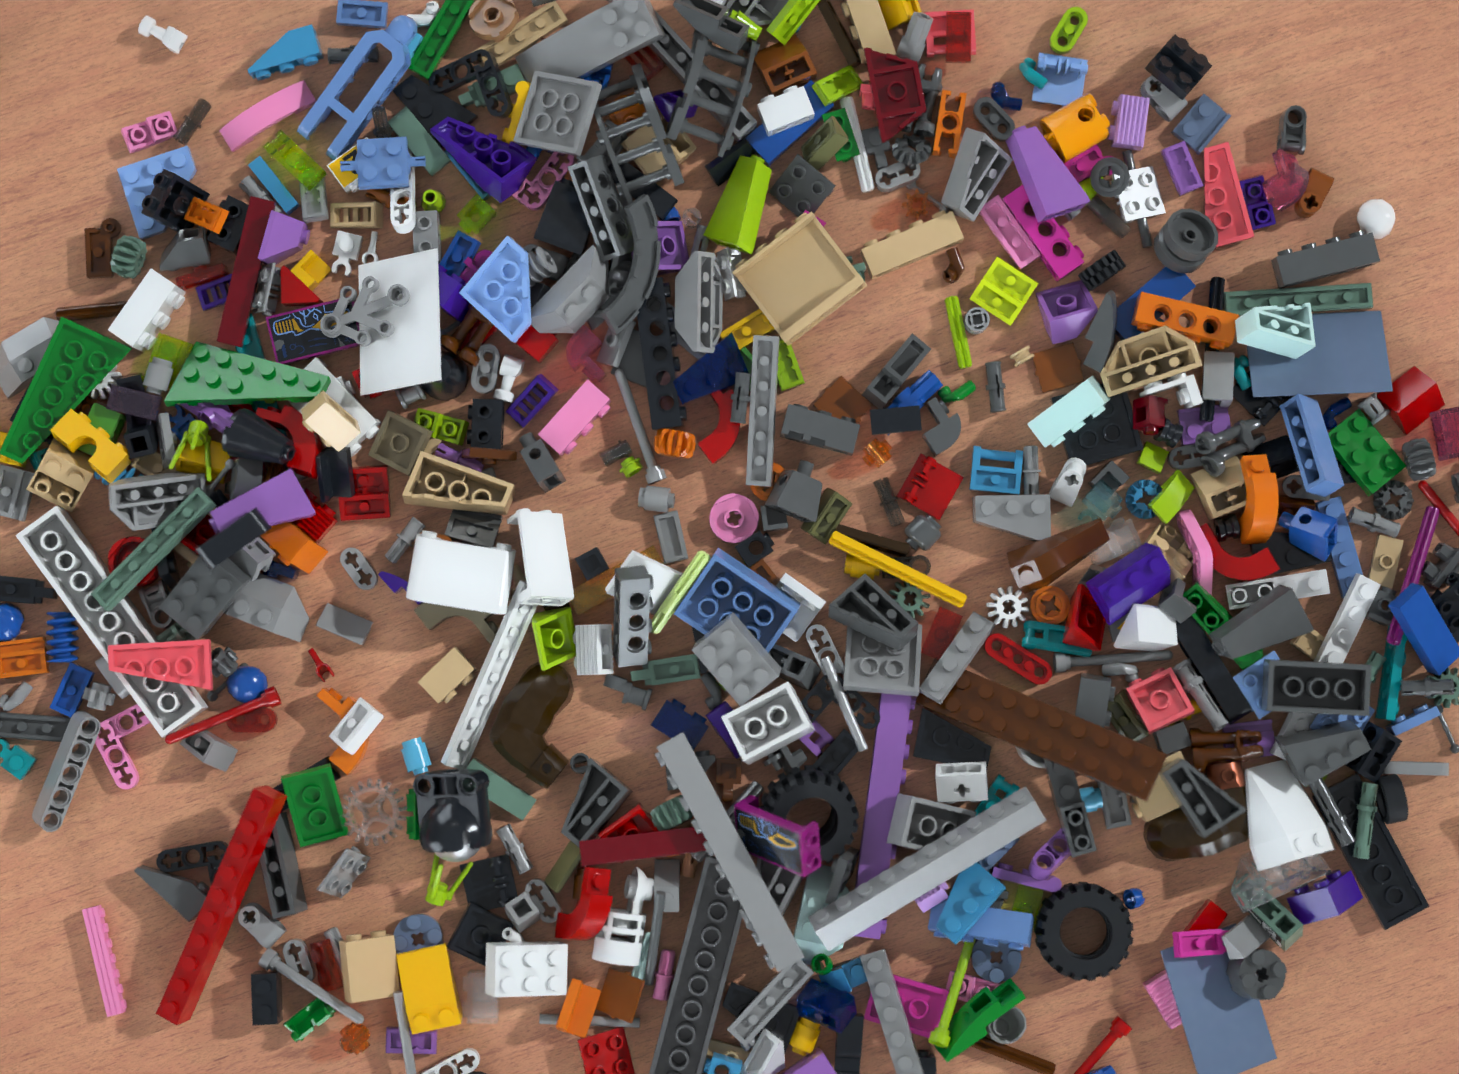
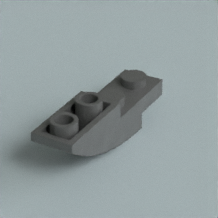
M1044 759L1049 778V787L1071 856L1076 857L1097 851L1075 772Z

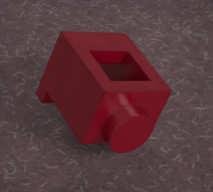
M1146 395L1133 400V429L1143 431L1145 435L1158 434V429L1165 427V405L1168 404V399Z

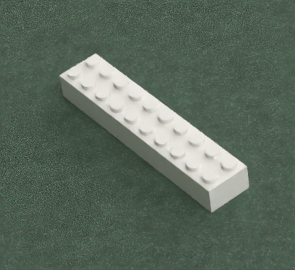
M55 506L15 535L107 663L108 645L158 642L155 638L157 635L128 595L110 612L104 610L91 595L110 575V572L64 508ZM115 672L162 738L176 732L208 708L194 686Z

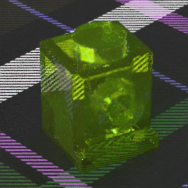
M476 194L457 214L458 219L461 220L458 225L466 233L469 234L473 231L477 235L497 213ZM474 214L480 215V219L477 222L471 220Z

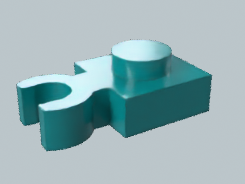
M0 738V744L2 745L0 757L4 759L0 766L19 780H23L37 759L19 745H15L10 749L8 741Z

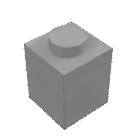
M526 891L504 905L505 914L519 933L540 920L539 910Z

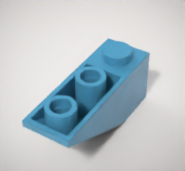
M312 24L290 30L284 34L248 69L250 76L253 79L263 80L271 77L272 73L278 71L281 73L291 72L296 66L302 64L304 66L315 65L318 63V60L323 59L317 33Z

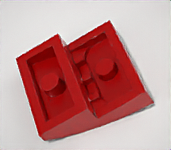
M388 465L352 467L355 495L353 497H338L341 521L390 518Z

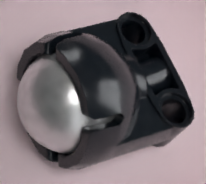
M444 769L432 771L415 778L413 789L417 796L419 839L423 850L434 852L438 857L449 862H461L471 858L481 847L491 843L493 834L488 799L489 777L484 771L475 769ZM472 779L475 782V787L472 785Z

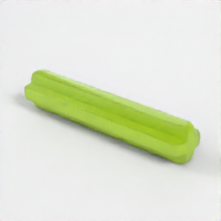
M950 296L945 299V305L958 366L960 369L969 368L972 366V360L959 299L957 296Z

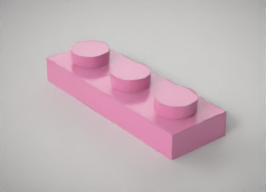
M999 195L985 203L979 214L1019 270L1041 256Z

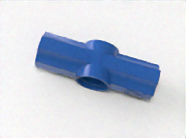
M928 370L910 388L908 386L888 408L920 405L921 409L925 405L924 403L943 384L935 374Z

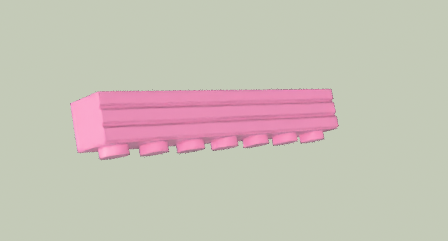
M101 905L85 908L82 910L107 1017L124 1013L127 1003L123 999V986L119 983L118 979L120 978V973L115 966L116 956L114 953L112 954L111 947H113L111 938L108 937L109 927L104 920L105 910Z

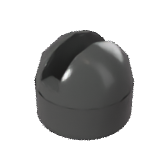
M584 753L573 755L570 760L572 770L575 773L584 774L588 765L575 768V764L585 762L588 764L589 757Z

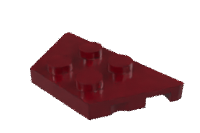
M867 47L864 48V56L881 143H885L926 112L924 94L917 61L907 58L901 59L896 55L880 53Z

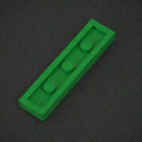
M445 0L413 55L409 70L429 81L431 74L437 69L469 14L470 7L476 0Z

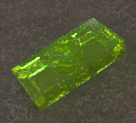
M1018 884L1011 911L1033 914L1035 925L1044 890Z

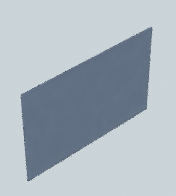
M1381 311L1312 313L1316 347L1297 359L1247 345L1253 397L1393 392Z
M1236 923L1221 929L1230 930L1236 925ZM1174 946L1160 951L1197 1074H1238L1277 1059L1260 1001L1241 997L1231 989L1232 985L1229 981V975L1226 974L1230 960L1227 952L1220 955L1174 958Z

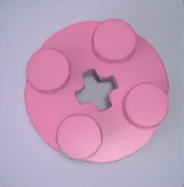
M735 493L720 497L711 508L709 517L710 526L714 534L724 542L741 543L752 536L757 529L759 514L755 504L745 496ZM733 511L736 515H741V519L738 520L739 524L735 526L733 523L727 522V519L730 518L729 513Z

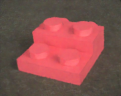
M1171 667L1166 670L1159 668L1151 673V677L1142 680V678L1136 679L1129 683V687L1126 688V695L1149 734L1195 712Z

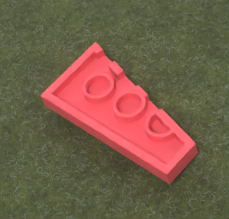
M1229 142L1204 148L1205 216L1212 221L1218 232V244L1215 248L1254 238Z
M211 639L108 645L109 671L213 690Z

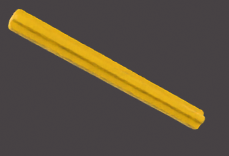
M834 531L829 539L830 545L958 608H962L967 599L966 594L837 531Z

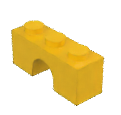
M70 409L50 430L53 437L72 453L85 444L96 446V451L88 462L96 473L111 484L131 463L127 448L120 442L114 444L109 440L110 435L103 428L98 427L96 429L90 424L92 421L83 412L80 411L77 414L74 410Z

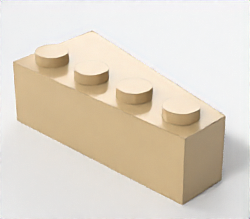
M420 451L402 497L404 503L410 505L507 515L516 492L515 486L512 483Z

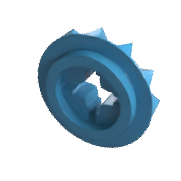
M1139 480L1133 483L1127 490L1125 497L1126 506L1135 517L1150 519L1155 517L1156 514L1151 509L1149 510L1145 503H1136V501L1143 497V490L1146 492V495H1155L1156 497L1162 491V488L1152 480Z

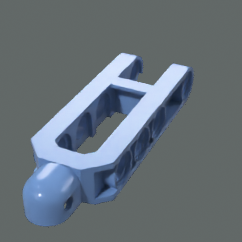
M399 15L391 21L386 30L366 32L299 125L297 132L305 139L310 140L309 137L315 132L320 123L326 121L333 110L347 120L326 152V155L332 160H335L353 146L410 67L411 58L408 45L417 33V24L414 19L406 15ZM381 43L391 51L392 60L353 113L339 102L341 100L339 97L348 84L354 82L355 79L353 77L363 63L369 61L368 56L376 45Z

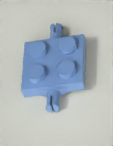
M407 137L357 140L355 161H340L341 172H357L360 190L409 187L411 167L426 166V157H410Z

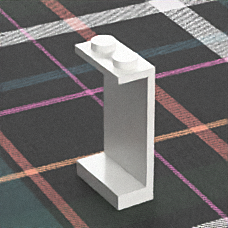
M315 357L304 370L329 376L331 383L326 393L358 421L361 433L345 446L350 447L352 457L362 448L360 444L366 438L371 439L380 430L378 426L382 422L374 418L326 368L327 364L322 359ZM309 402L291 404L302 414L301 409Z
M528 508L517 510L515 514L507 519V524L519 525L527 588L517 595L518 603L525 605L563 606L574 599V591L562 514L552 513L551 510L539 512L531 511Z

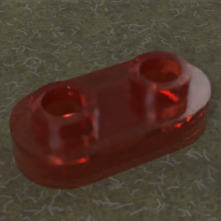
M260 707L243 714L244 723L241 725L237 723V717L226 721L228 728L234 732H269L276 727L278 717L273 709ZM263 715L269 717V722L266 725L261 721Z

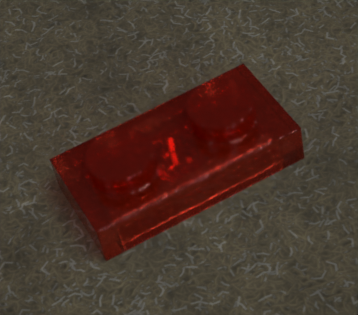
M330 939L310 943V955L318 971L319 985L325 991L342 988L343 983Z

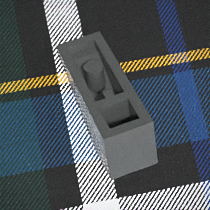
M774 644L769 654L782 668L779 677L810 691L821 671L819 666L808 657Z
M144 865L134 870L188 922L194 920L199 915L210 889L204 882L198 883L196 880Z

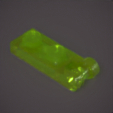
M279 130L275 134L276 138L271 143L267 142L263 146L264 150L308 191H311L327 173L283 131ZM284 144L285 147L281 151H278V149Z

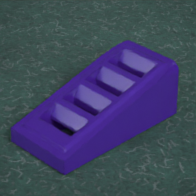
M232 274L195 287L203 311L225 305L228 294L226 283L230 285ZM217 286H219L223 297L221 299L217 290ZM208 289H210L214 300L213 302H210L207 293Z
M539 374L505 412L524 428L558 392V388L544 375ZM538 383L548 392L546 395L537 387ZM533 391L541 401L538 402L529 393ZM524 398L535 407L533 410L523 402ZM517 406L528 414L526 418L515 409Z

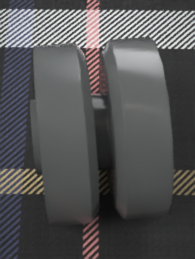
M1180 209L1170 216L1166 224L1156 235L1154 250L1157 258L1170 270L1182 274L1192 273L1200 268L1218 244V232L1212 221L1201 212L1192 209Z

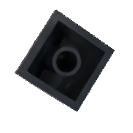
M562 178L561 182L555 181L534 238L582 255L591 230L573 181Z

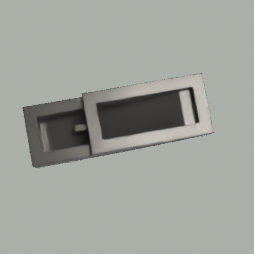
M711 0L674 1L673 6L683 18L701 34L722 48L737 54L746 42L750 26L728 17V7Z
M1112 290L1106 293L1085 338L1093 341V344L1083 364L1100 373L1111 355L1116 336L1117 302L1116 294Z
M912 333L865 389L862 396L878 409H882L929 353L931 348Z

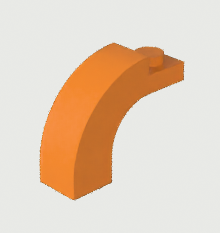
M1266 454L1242 456L1240 464L1246 486V506L1243 515L1238 520L1242 545L1266 543L1274 531L1278 515L1279 497L1276 473H1271Z
M332 687L330 690L322 688L316 695L334 710L341 720L357 702L352 696H348L343 702L341 700L343 696ZM369 736L355 754L351 755L339 746L329 757V760L347 775L351 774L360 764L366 753Z

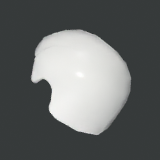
M1370 199L1363 203L1357 213L1360 231H1364V234L1373 232L1374 239H1382L1387 236L1395 223L1393 207L1383 199Z

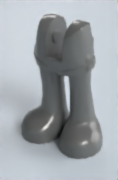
M920 63L918 68L923 93H925L926 112L918 118L913 133L917 136L934 137L936 126L931 120L938 93L943 88L941 84L942 69L935 68L931 78L932 81L924 80L926 64ZM913 122L901 131L910 133Z
M1260 419L1240 420L1229 429L1216 434L1208 431L1197 434L1195 439L1196 449L1199 453L1206 454L1200 458V461L1211 476L1217 477L1225 471L1224 462L1244 452H1253L1257 446L1266 440L1264 433L1255 435L1251 433L1252 430L1261 426ZM1236 438L1234 444L1215 451L1217 446Z

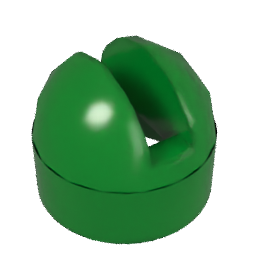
M820 953L813 957L811 968L819 975H827L833 969V962L830 957ZM822 960H824L826 967H824L823 963L821 962Z

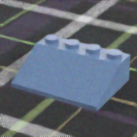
M718 547L674 612V615L705 635L734 612L769 653L797 613L801 603Z

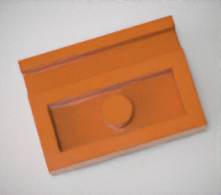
M46 637L0 642V679L50 673L49 662H46L48 661Z

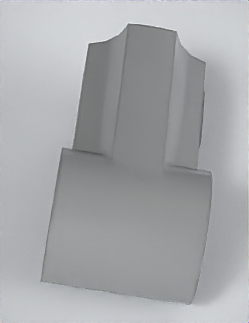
M914 11L906 34L902 36L896 52L898 58H907L917 61L919 64L926 46L924 43L934 20L933 18L922 12Z

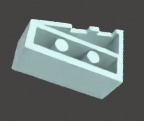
M1304 303L1300 306L1288 304L1285 307H1277V305L1254 307L1235 320L1238 343L1293 359L1299 358L1316 347L1310 303Z
M1092 375L1027 425L1044 448L1050 444L1054 448L1065 440L1063 434L1071 429L1074 433L1085 425L1083 420L1090 414L1095 418L1106 410L1103 405L1111 398L1107 396L1105 390Z

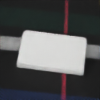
M360 697L329 737L344 751L353 755L384 716Z

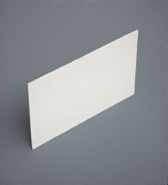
M438 248L358 265L359 293L363 287L362 282L365 277L372 276L379 282V289L371 293L366 305L387 296L389 288L395 284L404 286L410 294L409 300L405 305H391L368 315L380 321L387 320L394 326V332L391 336L384 337L377 330L359 323V330H365L372 337V341L368 346H360V395L363 396L441 380ZM374 281L369 282L368 288L373 286ZM399 294L397 300H400L404 294ZM388 325L383 327V332L388 330ZM366 335L361 336L360 342L365 341Z

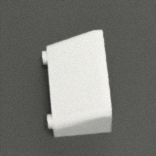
M422 530V534H416L406 598L414 601L493 614H506L516 550L511 549L512 545L497 543L496 547L487 548L445 541L438 538L436 532Z

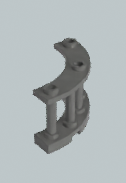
M695 29L691 52L694 53L692 62H688L682 82L685 83L683 98H677L666 127V136L676 141L679 133L683 134L686 132L717 143L718 156L723 157L725 150L729 151L734 141V136H731L744 97H748L752 88V83L749 82L754 57L757 55L760 43L749 38L741 47V50H744L742 57L713 46L706 36ZM711 55L742 67L739 81L705 69L706 66L702 65L704 56ZM703 78L735 90L736 94L732 108L698 96V92L694 91L697 81ZM696 105L728 117L722 135L688 123V119H685L689 106L693 107Z
M641 63L631 66L633 75L629 76L630 79L602 89L598 101L634 88L635 93L599 107L597 101L594 111L600 129L596 131V135L600 145H606L620 182L616 184L618 193L621 198L626 197L628 204L633 202L631 191L662 179H672L675 186L685 183L671 144L665 145L663 139L667 138L665 128L656 109ZM639 103V105L644 103L647 112L642 113L643 116L608 130L606 129L603 116ZM646 125L647 127H653L656 138H653L652 142L619 155L615 154L610 139ZM655 151L657 153L662 152L666 165L662 166L663 169L626 182L620 167L621 164Z
M643 194L630 204H628L626 197L621 198L619 195L633 234V260L631 252L610 260V298L587 320L591 330H594L606 321L612 334L617 335L635 319L639 313L638 310L644 300L649 298L659 269L661 241H658L657 226L659 225L652 202L646 194Z

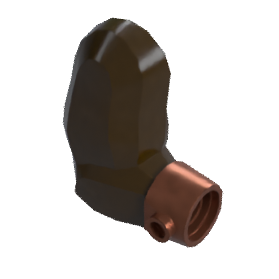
M1239 760L1207 764L1205 777L1247 809L1245 775L1242 763ZM1179 807L1146 822L1144 825V839L1147 848L1156 858L1161 860L1177 861L1185 858L1211 856L1249 839L1247 810L1204 838L1197 834Z

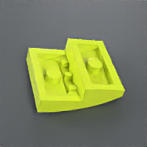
M997 256L973 292L970 300L1011 326L1039 282Z

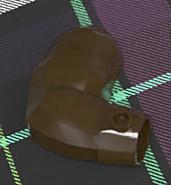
M539 661L527 668L518 683L505 697L489 733V739L496 750L511 765L526 773L525 777L548 789L568 764L569 760L552 743L549 745L544 736L550 730L555 717L571 702L574 688L571 676L563 667L556 665L544 671L541 670Z

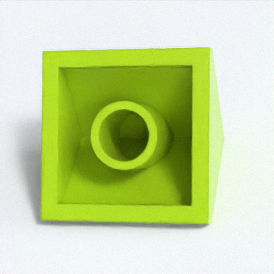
M571 607L534 613L532 627L541 670L545 671L575 657L576 645L573 642L575 627Z

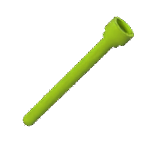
M974 939L973 943L964 942L939 1025L935 1027L934 1031H931L928 1040L929 1043L935 1046L948 1048L951 1038L948 1027L976 939Z

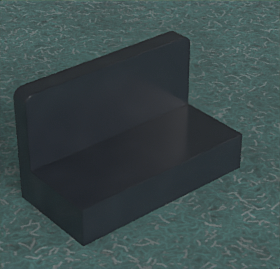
M1288 435L1262 443L1253 452L1242 453V456L1266 454L1271 473H1276L1277 479L1299 471Z
M332 446L330 448L325 447L315 458L321 503H327L332 497H353L355 495L350 447H344L339 452Z

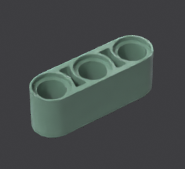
M406 106L387 121L398 137H407L408 149L415 157H426V166L423 167L431 176L451 162L445 152Z

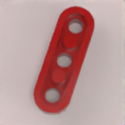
M999 633L991 634L984 642V650L988 656L1033 684L1042 685L1051 679L1052 668L1049 663ZM994 641H998L1001 645L998 651L992 648ZM1016 654L1022 657V661L1019 664L1013 661V657ZM1038 667L1043 670V674L1040 677L1034 674V670Z

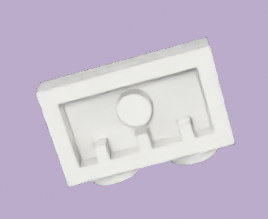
M1185 372L1171 376V378L1167 379L1168 383L1165 384L1162 383V380L1149 383L1144 386V391L1139 393L1141 398L1178 386L1179 391H1176V396L1179 404L1184 405L1185 409L1203 403L1194 374L1186 376Z
M785 573L776 587L801 604L797 613L783 631V634L797 642L826 601Z

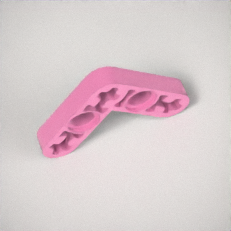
M553 152L533 181L530 182L525 178L519 190L511 195V197L532 211L540 210L548 201L554 185L547 186L543 184V175L545 173H553L556 176L555 181L561 182L568 172V166L575 163L574 155L568 154L569 163L561 164L559 171H562V173L559 175L550 166L553 164L556 168L559 164L558 156H564L565 154ZM526 185L529 186L527 192L531 195L539 194L540 202L538 204L536 202H533L532 205L529 204L530 199L525 194H523L522 198L519 197L524 192Z
M1190 509L1178 511L1176 513L1178 528L1193 555L1192 586L1197 582L1212 595L1213 555L1211 547Z
M138 704L100 723L99 734L102 727L104 730L109 729L108 739L110 742L116 740L117 745L104 749L103 746L108 745L105 738H99V734L95 741L115 783L121 789L134 788L139 782L138 771L121 738L151 723L146 715L140 717L143 722L139 724L138 717L133 712L135 709L137 714L143 712ZM125 715H129L133 719V726L128 730L124 729L120 724L121 718ZM113 749H119L122 752V760L119 763H114L110 760L109 755ZM127 762L128 767L123 768L127 774L133 775V778L130 779V785L127 782L122 783L121 779L124 777L122 770L116 772L115 767L122 766Z

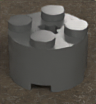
M1256 949L1243 959L1229 960L1226 970L1232 985L1231 989L1241 997L1255 1000L1275 998L1284 986L1285 974L1287 972L1286 966L1273 952L1264 949Z

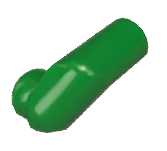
M970 380L953 392L949 386H945L938 391V396L941 397L944 403L960 401L976 390V386Z

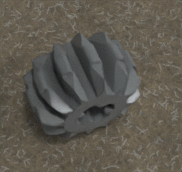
M1425 438L1412 439L1403 444L1402 455L1408 475L1413 481H1422L1436 474L1433 450H1431L1430 443Z

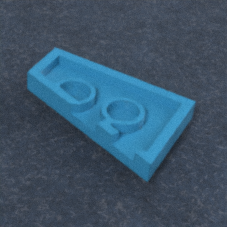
M978 863L973 864L958 874L936 928L957 945L1006 887Z

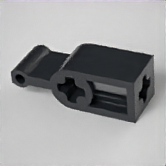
M855 1013L841 1033L836 1031L834 1064L836 1074H859L864 1015L861 1013Z

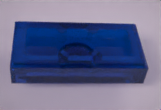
M272 561L269 569L266 572L263 571V574L273 578H277L279 574L291 579H297L300 571L297 568Z

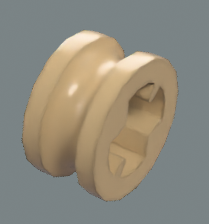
M1029 345L1009 356L1015 360V367L1035 357L1034 354L1029 353Z

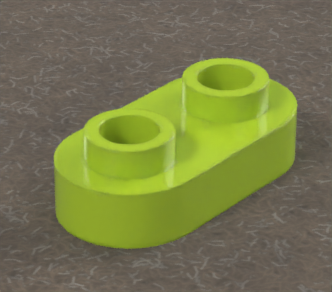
M1071 7L1064 13L1050 37V47L1055 53L1066 54L1070 52L1088 22V16L1082 8ZM1076 18L1079 23L1077 25L1071 24L1070 19ZM1058 39H1064L1066 41V45H1059Z

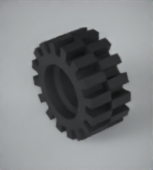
M1113 250L1082 271L1078 276L1090 292L1125 268L1126 264L1116 250Z

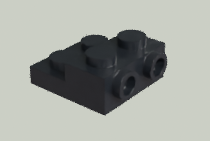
M1174 34L1145 69L1183 100L1212 65L1208 62L1205 55L1194 51L1186 39L1179 38Z
M163 169L162 173H158L154 177V188L151 194L143 199V210L141 213L175 232H178L180 229L194 227V223L184 219L193 197L207 201L210 194L179 175Z

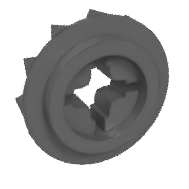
M915 133L912 136L904 134L902 138H896L895 144L892 145L893 157L897 161L909 165L924 162L930 157L932 151L930 141L925 140L924 135L916 137ZM908 146H912L913 148H916V152H915L914 150H912V149H911L910 147H908Z
M1107 157L1095 164L1091 171L1090 179L1093 189L1099 195L1112 198L1122 194L1128 187L1131 176L1128 166L1118 158ZM1112 170V173L1120 176V178L1113 180L1110 185L1109 181L1101 179V177L1109 175Z
M1396 480L1388 481L1373 495V504L1378 514L1390 520L1403 518L1411 511L1412 503L1414 502L1412 490L1405 483ZM1390 493L1394 496L1402 495L1397 501L1398 507L1395 504L1385 505L1391 498Z

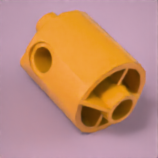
M1090 93L1077 98L1040 120V128L1044 138L1063 163L1068 162L1108 138L1109 132L1107 128L1110 126V122L1104 113L1100 114L1098 112L1096 100Z

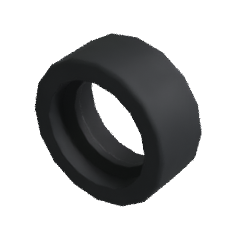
M1396 774L1381 776L1376 783L1379 784L1376 803L1383 821L1386 824L1407 820L1408 803L1402 781Z

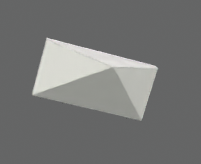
M763 1029L741 1068V1074H777L785 1068L783 1041L767 1029Z

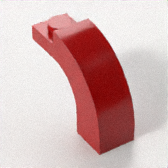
M708 374L700 381L717 404L720 419L716 429L700 441L698 446L710 463L714 465L734 446L739 434L740 423L730 422L733 403L731 394H734L733 390L729 389L723 394L721 391L724 387L716 377L712 379Z
M284 404L282 411L274 407H268L267 409L258 407L256 414L271 426L286 430L292 435L295 455L291 461H288L286 466L289 469L291 468L295 474L317 480L315 458L323 450L319 434L315 431L310 432L302 423V414L288 405Z
M1209 523L1200 526L1211 547L1213 569L1237 580H1256L1281 570L1268 547L1249 557H1235L1223 549Z
M584 867L578 905L571 913L558 912L555 930L556 938L586 941L592 939L600 932L608 918L613 896L608 895L611 876L610 869Z

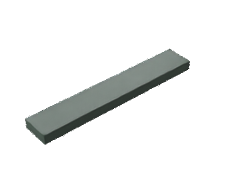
M1359 283L1224 292L1223 311L1239 314V317H1241L1254 307L1275 305L1277 307H1285L1288 304L1300 306L1304 303L1311 304V312L1373 308L1372 284Z
M197 487L91 595L104 610L110 612L216 504L201 488Z

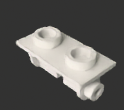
M729 247L717 252L716 263L719 266L723 279L725 301L734 297L744 298L746 297L745 292H747L732 273L736 270L735 266L742 260L741 252L729 249Z

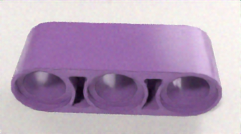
M1062 828L1033 856L1029 864V873L1033 878L1045 880L1071 855ZM1053 846H1060L1064 852L1056 851ZM1037 862L1045 863L1047 868L1039 867Z

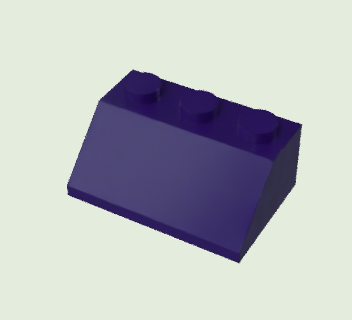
M1146 542L1087 581L1086 585L1107 624L1111 625L1128 614L1133 604H1142L1170 585V566L1160 547Z

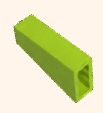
M740 155L703 236L719 246L729 247V249L752 255L772 172L769 167L764 165L765 160L756 155H751V157Z

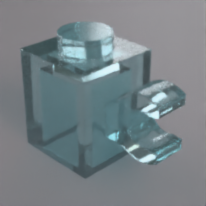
M1100 479L1084 496L1082 502L1088 508L1081 511L1078 519L1081 520L1086 515L1090 516L1092 521L1098 519V517L1105 521L1108 516L1113 519L1122 509L1120 504L1123 498Z

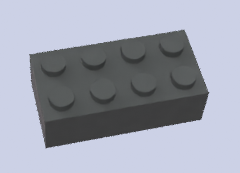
M1264 659L1261 709L1281 712L1369 716L1371 665Z

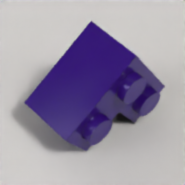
M438 264L440 309L461 323L470 303L459 293L466 283L454 273L451 277L446 274L448 270Z
M1340 869L1326 874L1327 878L1315 882L1314 886L1309 887L1308 884H1303L1294 888L1295 893L1286 898L1293 915L1305 925L1339 916L1360 901L1363 896L1351 870L1341 873Z

